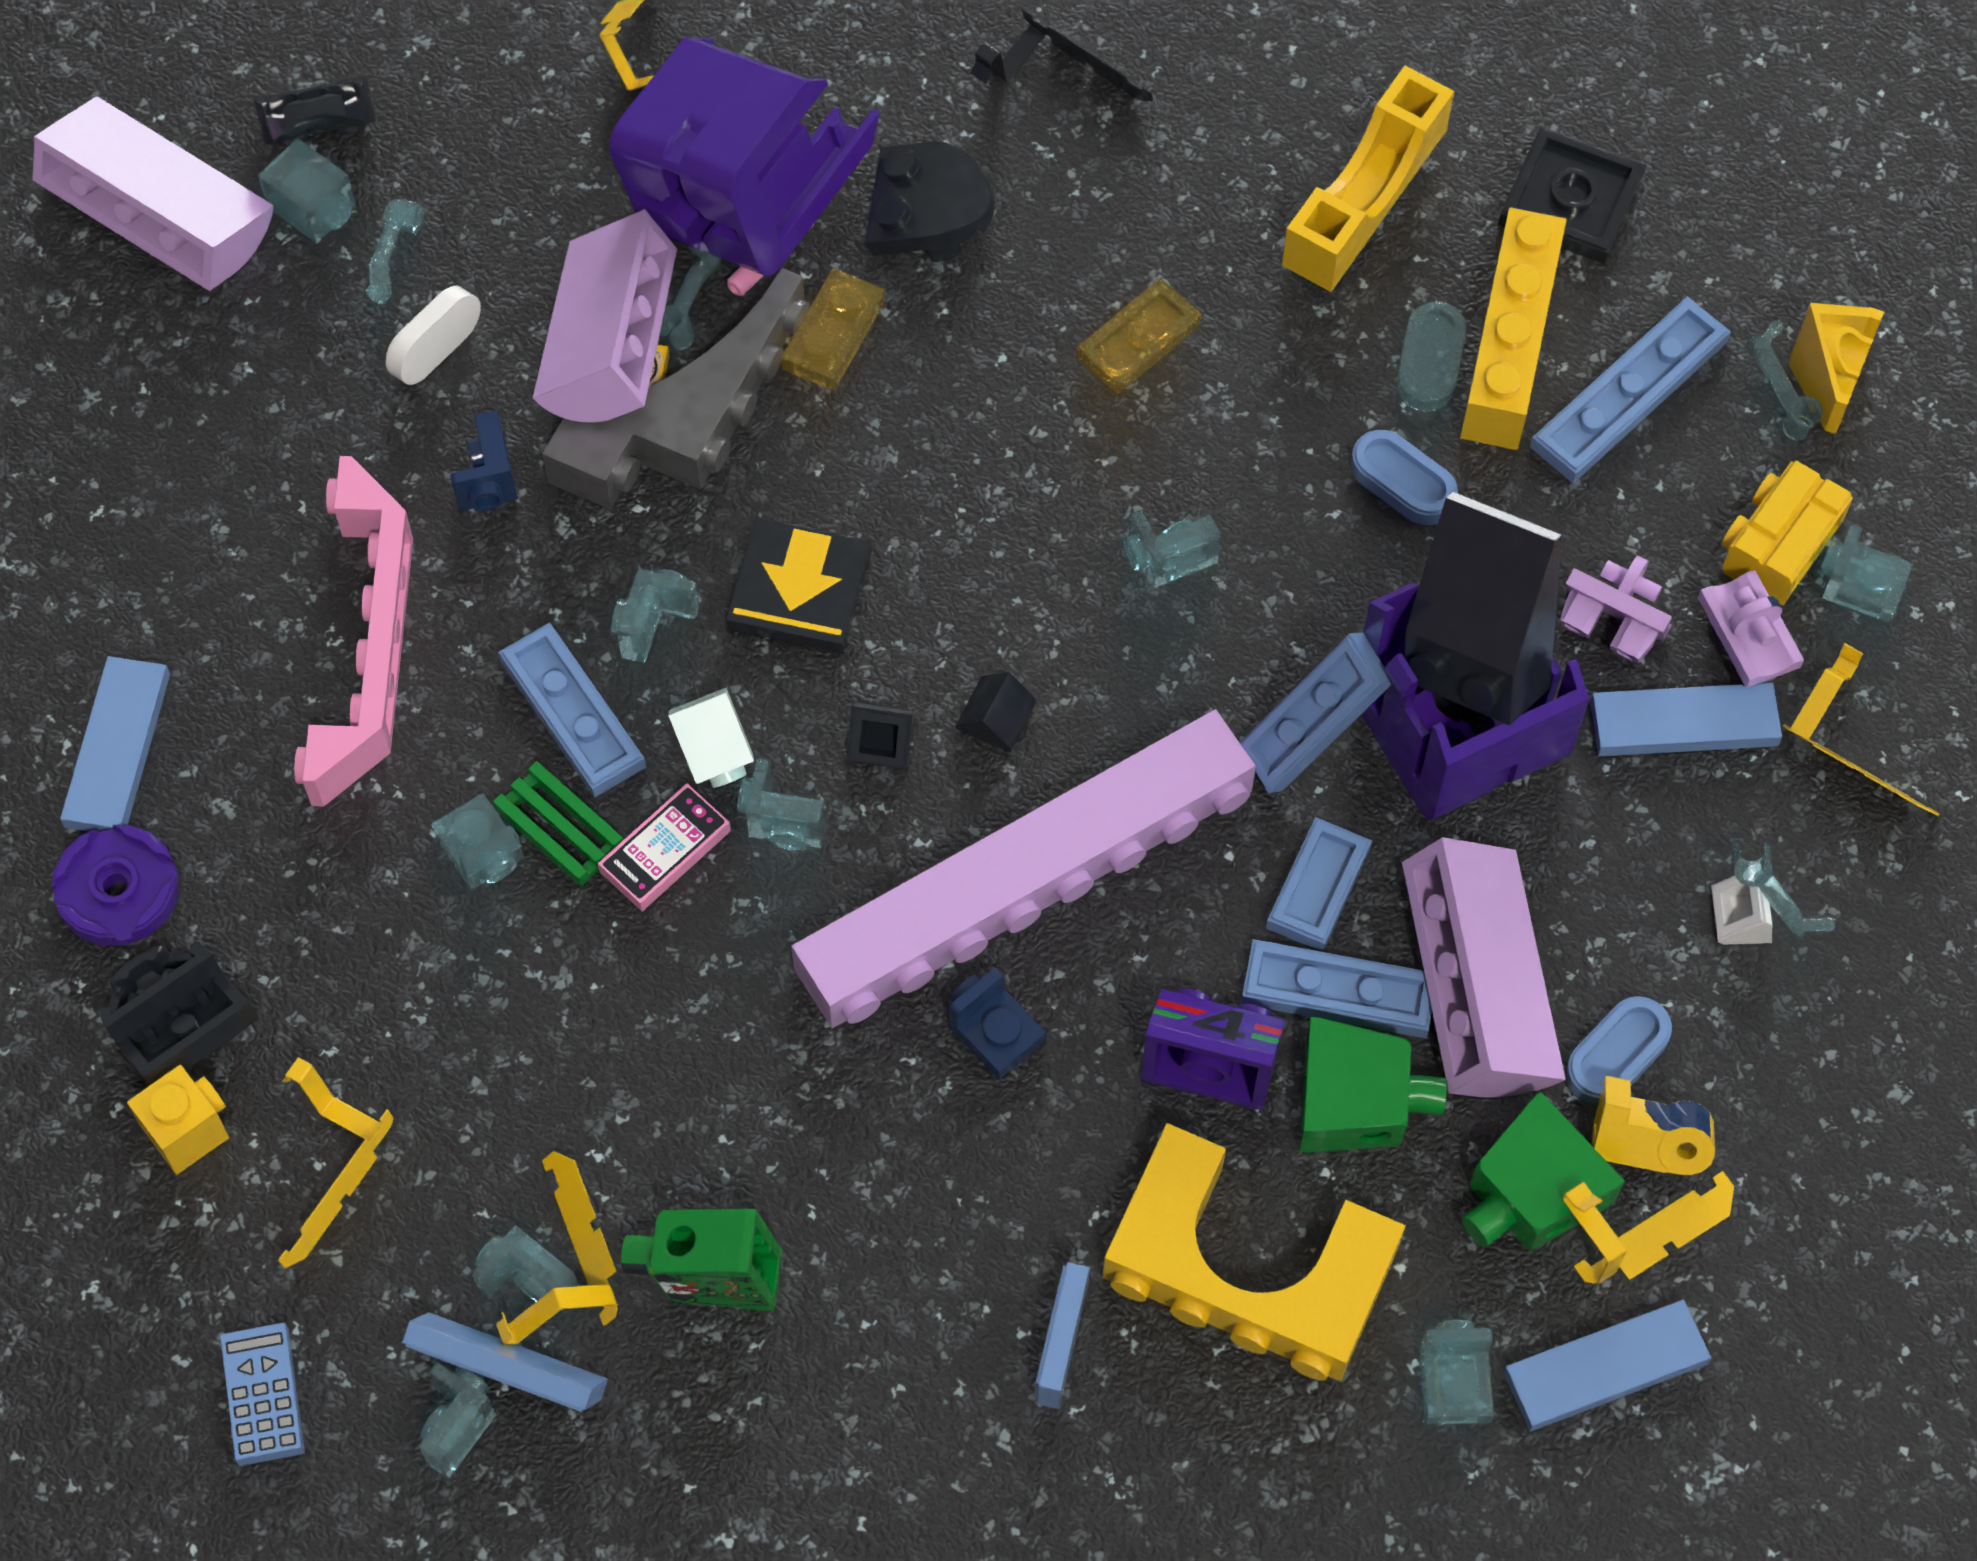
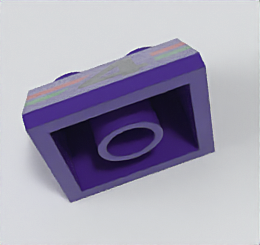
M1161 989L1146 1032L1141 1080L1263 1111L1281 1043L1285 1020L1273 1017L1269 1010L1257 1005L1241 1004L1236 1008L1212 1002L1208 995L1197 990L1178 989L1176 992Z

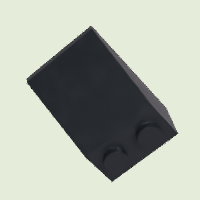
M1452 492L1445 498L1406 628L1405 660L1418 679V687L1509 726L1550 689L1561 534L1455 492Z

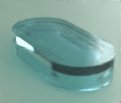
M1443 302L1425 303L1412 312L1408 321L1397 378V391L1407 405L1420 411H1434L1444 407L1452 399L1455 391L1466 333V323L1462 314L1449 304Z

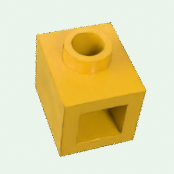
M181 1064L127 1101L141 1129L176 1175L229 1139L217 1114L226 1107L224 1102L204 1076L193 1082Z

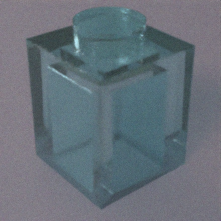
M298 138L258 175L265 200L274 205L273 212L315 243H319L331 230H337L342 227L349 219L352 210L356 207L348 174Z

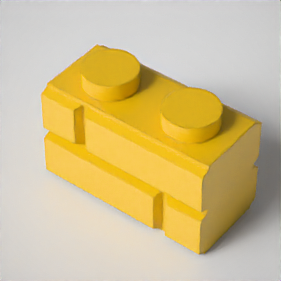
M1797 460L1791 461L1780 477L1770 472L1752 500V503L1758 506L1757 510L1750 519L1739 515L1722 541L1721 545L1729 550L1722 567L1724 574L1735 580L1743 574L1755 570L1768 595L1774 596L1780 605H1784L1844 521L1853 499L1851 492L1829 479H1821L1819 473Z

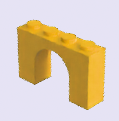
M1167 1123L1106 1253L1103 1278L1111 1281L1110 1286L1112 1289L1126 1298L1144 1302L1148 1297L1171 1307L1170 1313L1188 1325L1204 1328L1208 1323L1230 1333V1339L1247 1351L1265 1354L1269 1350L1290 1359L1292 1368L1309 1378L1324 1381L1329 1376L1341 1382L1399 1248L1406 1225L1345 1200L1320 1259L1305 1278L1289 1288L1276 1292L1256 1293L1236 1288L1220 1279L1208 1267L1200 1253L1196 1239V1227L1222 1172L1226 1148Z

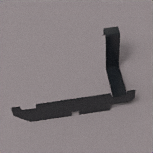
M1022 9L1023 17L1030 26L1003 59L1001 52L984 42L975 53L976 61L970 73L984 83H987L991 72L1005 82H1008L1042 39L1048 35L1051 37V43L1083 65L1089 64L1095 73L1135 99L1153 101L1150 91L1145 88L1141 90L1129 82L1124 74L1049 25L1046 28L1034 20L1032 14Z

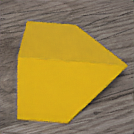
M1810 303L1788 365L1825 431L1836 434L1883 317L1884 312L1869 307Z

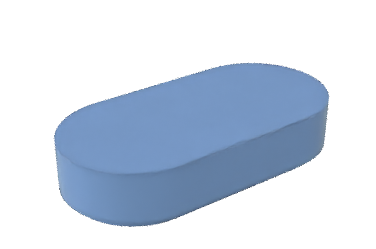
M1370 431L1361 436L1354 445L1351 470L1355 479L1361 485L1408 520L1420 525L1438 524L1445 498L1452 492L1458 493L1456 481L1446 469L1404 438L1391 431Z
M1639 996L1630 997L1618 1003L1572 1052L1565 1071L1566 1083L1572 1094L1584 1103L1598 1106L1605 1075L1629 1080L1632 1085L1662 1054L1671 1037L1672 1023L1664 1007L1650 998Z

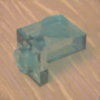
M638 568L628 599L619 598L612 617L611 632L618 634L621 657L645 663L662 612L695 619L700 607L696 583L688 580L684 575L676 571L661 569L653 572Z
M757 758L753 778H742L737 812L746 814L749 837L770 840L775 846L788 850H800L805 848V846L821 848L826 827L824 801L770 793L772 787L770 760Z

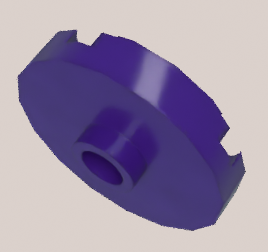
M112 825L114 829L104 830L99 833L95 829L81 835L63 851L53 871L52 888L54 890V901L64 924L81 939L101 946L129 945L150 936L168 920L178 900L179 874L167 847L152 833L130 825ZM118 883L127 884V888L122 894L118 896L108 895L113 885Z

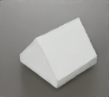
M1756 866L1711 885L1718 943L1724 945L1772 943V919L1765 867Z

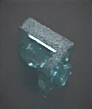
M1139 510L1131 513L1129 516L1128 537L1123 539V545L1135 571L1143 569L1154 589L1218 563L1221 533L1211 515H1208L1193 522L1191 520L1178 521L1166 528L1162 534L1156 536L1143 511Z
M1851 524L1844 542L1832 539L1819 571V573L1830 577L1822 598L1891 623L1913 563L1858 544L1862 527Z
M484 793L431 824L434 836L471 890L484 882L495 883L502 880L515 869L517 862L524 859L518 834L512 826L504 824Z
M516 1225L504 1238L500 1235L495 1236L483 1247L475 1260L477 1268L472 1274L479 1291L489 1299L515 1271L517 1274L512 1278L513 1281L535 1302L554 1288L579 1286L573 1271Z
M1449 1320L1438 1323L1435 1329L1426 1331L1420 1347L1425 1424L1491 1423L1494 1416L1489 1350L1493 1343L1492 1329L1475 1328V1324L1467 1320Z
M436 1362L428 1374L435 1389L453 1402L449 1407L445 1405L439 1406L428 1418L421 1431L420 1437L423 1441L419 1445V1449L427 1465L449 1479L495 1418L496 1414L489 1397L486 1395L490 1388L483 1380L465 1368L458 1366L454 1372H451Z

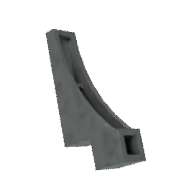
M782 268L760 301L731 332L709 351L675 374L648 387L644 407L602 422H578L563 418L542 453L548 483L610 510L621 491L627 493L631 490L636 482L641 465L701 489L710 472L717 473L723 467L730 451L731 442L729 439L737 425L745 426L750 420L757 402L756 392L764 378L771 380L777 373L783 358L782 347L790 333L797 335L807 319L809 303L804 298L803 276Z

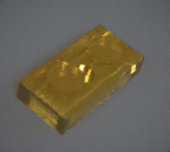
M833 268L781 357L782 370L834 391L885 303V289Z
M1160 278L1081 343L1077 349V359L1118 395L1200 326L1201 313Z

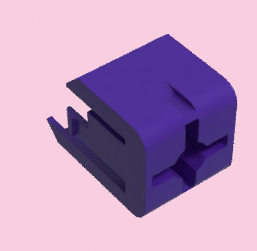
M707 37L683 38L617 122L610 138L611 157L635 213L645 209L669 239L710 253L715 257L759 274L770 276L783 265L870 150L880 111L873 108L859 128L845 124L839 108L834 107L810 138L806 126L799 122L828 85L827 80L805 78L715 46L713 45V40Z
M1412 582L1369 602L1363 633L1385 667V671L1393 684L1361 715L1422 815L1428 820H1433L1491 793L1493 788L1505 782L1512 783L1569 756L1572 753L1589 697L1577 660L1574 659L1567 663L1557 698L1554 699L1562 670L1553 657L1550 689L1510 726L1487 716L1483 733L1475 735L1467 722L1454 721L1444 716L1435 704V694L1417 686L1418 679L1405 660L1406 628L1419 585Z

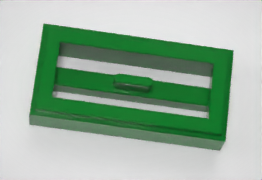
M536 761L528 768L529 775L523 780L520 777L511 784L512 790L506 796L501 793L493 801L495 811L581 887L599 871L598 863L623 841V837ZM540 787L604 846L599 849L535 790ZM523 801L527 803L589 860L581 865L517 807Z

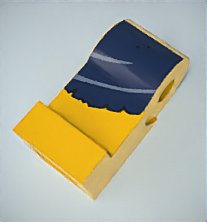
M1605 1075L1592 1126V1146L1607 1162L1662 1173L1694 1175L1708 1168L1715 1157L1714 1121L1710 1112L1698 1103L1678 1101L1668 1105L1631 1097V1081Z

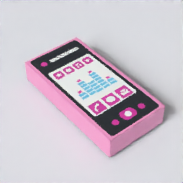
M686 784L598 863L599 872L643 912L731 831L730 822L689 784Z

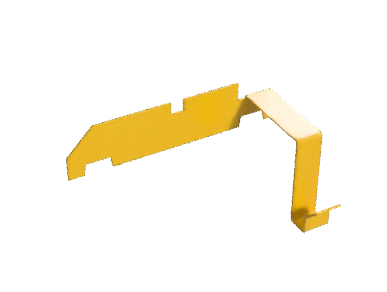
M644 0L617 2L600 23L610 22L600 33V37L628 90L645 87L654 75L636 79L613 34H617L621 27H617L619 23L624 19L630 18Z
M1845 643L1833 667L1825 669L1793 725L1789 727L1784 724L1783 727L1918 807L1939 816L1940 813L1930 807H1926L1904 792L1809 739L1842 683L1852 677L1863 656L1862 652Z
M299 1057L285 1074L283 1082H290L291 1079L298 1082L320 1115L365 1140L300 1229L302 1235L290 1252L285 1250L278 1261L284 1268L292 1266L308 1256L343 1207L340 1203L345 1194L348 1197L351 1196L378 1158L373 1151L389 1131L393 1122V1116L388 1109L384 1112L379 1122L335 1098L313 1065Z
M555 1151L545 1157L542 1162L546 1172L552 1169L559 1187L554 1192L588 1286L554 1288L510 1323H507L502 1312L503 1319L496 1325L503 1345L518 1344L562 1309L603 1306L604 1309L599 1314L603 1326L608 1324L617 1315V1302L607 1281L617 1271L601 1229L598 1228L593 1232L590 1222L596 1218L578 1167L575 1160Z
M1722 1171L1713 1177L1716 1187L1704 1195L1700 1196L1692 1190L1628 1232L1617 1237L1595 1207L1602 1200L1592 1194L1584 1182L1564 1194L1563 1201L1605 1258L1592 1266L1585 1260H1582L1573 1267L1584 1282L1599 1284L1614 1275L1619 1267L1626 1277L1631 1280L1669 1255L1663 1247L1667 1243L1672 1241L1676 1248L1679 1249L1729 1217L1734 1185Z

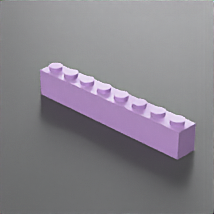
M1215 709L793 944L791 947L794 970L832 1029L845 1021H848L850 1024L860 1022L879 1008L880 1001L900 990L903 993H910L921 988L932 979L935 970L953 960H956L957 963H962L974 958L986 948L988 940L1006 930L1016 933L1027 928L1039 918L1043 909L1057 901L1062 900L1064 903H1069L1080 898L1092 888L1096 879L1112 870L1116 873L1130 870L1146 856V851L1164 841L1173 844L1183 840L1197 828L1199 821L1217 811L1224 815L1236 810L1247 801L1252 792L1256 765Z

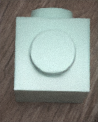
M727 688L669 710L668 716L696 784L709 779L712 787L716 788L747 775L743 765L753 762L754 755Z

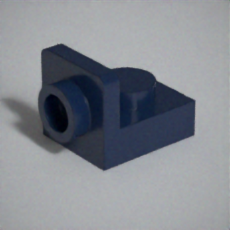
M497 410L474 415L479 438L468 440L474 468L451 474L453 489L461 511L470 509L478 511L492 510L501 506L504 502L518 499L505 437Z
M997 968L992 969L982 978L978 975L971 976L955 990L950 998L952 1003L949 1006V1028L999 1081L1046 1042V1032L1005 990V977Z

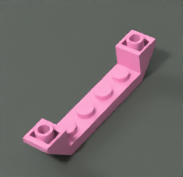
M340 456L337 479H328L326 489L328 514H336L342 537L369 538L368 563L370 568H375L374 584L365 585L362 595V616L364 621H369L368 639H359L357 643L356 670L358 675H363L362 693H353L351 697V726L309 725L306 747H298L295 754V781L297 784H304L311 806L320 807L328 804L391 753L413 547V536L406 510L352 456Z

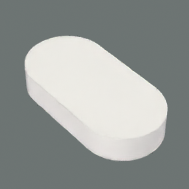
M452 286L443 290L394 337L386 354L388 372L408 385L417 384L426 378L471 334L480 315L481 306L479 299L460 286Z

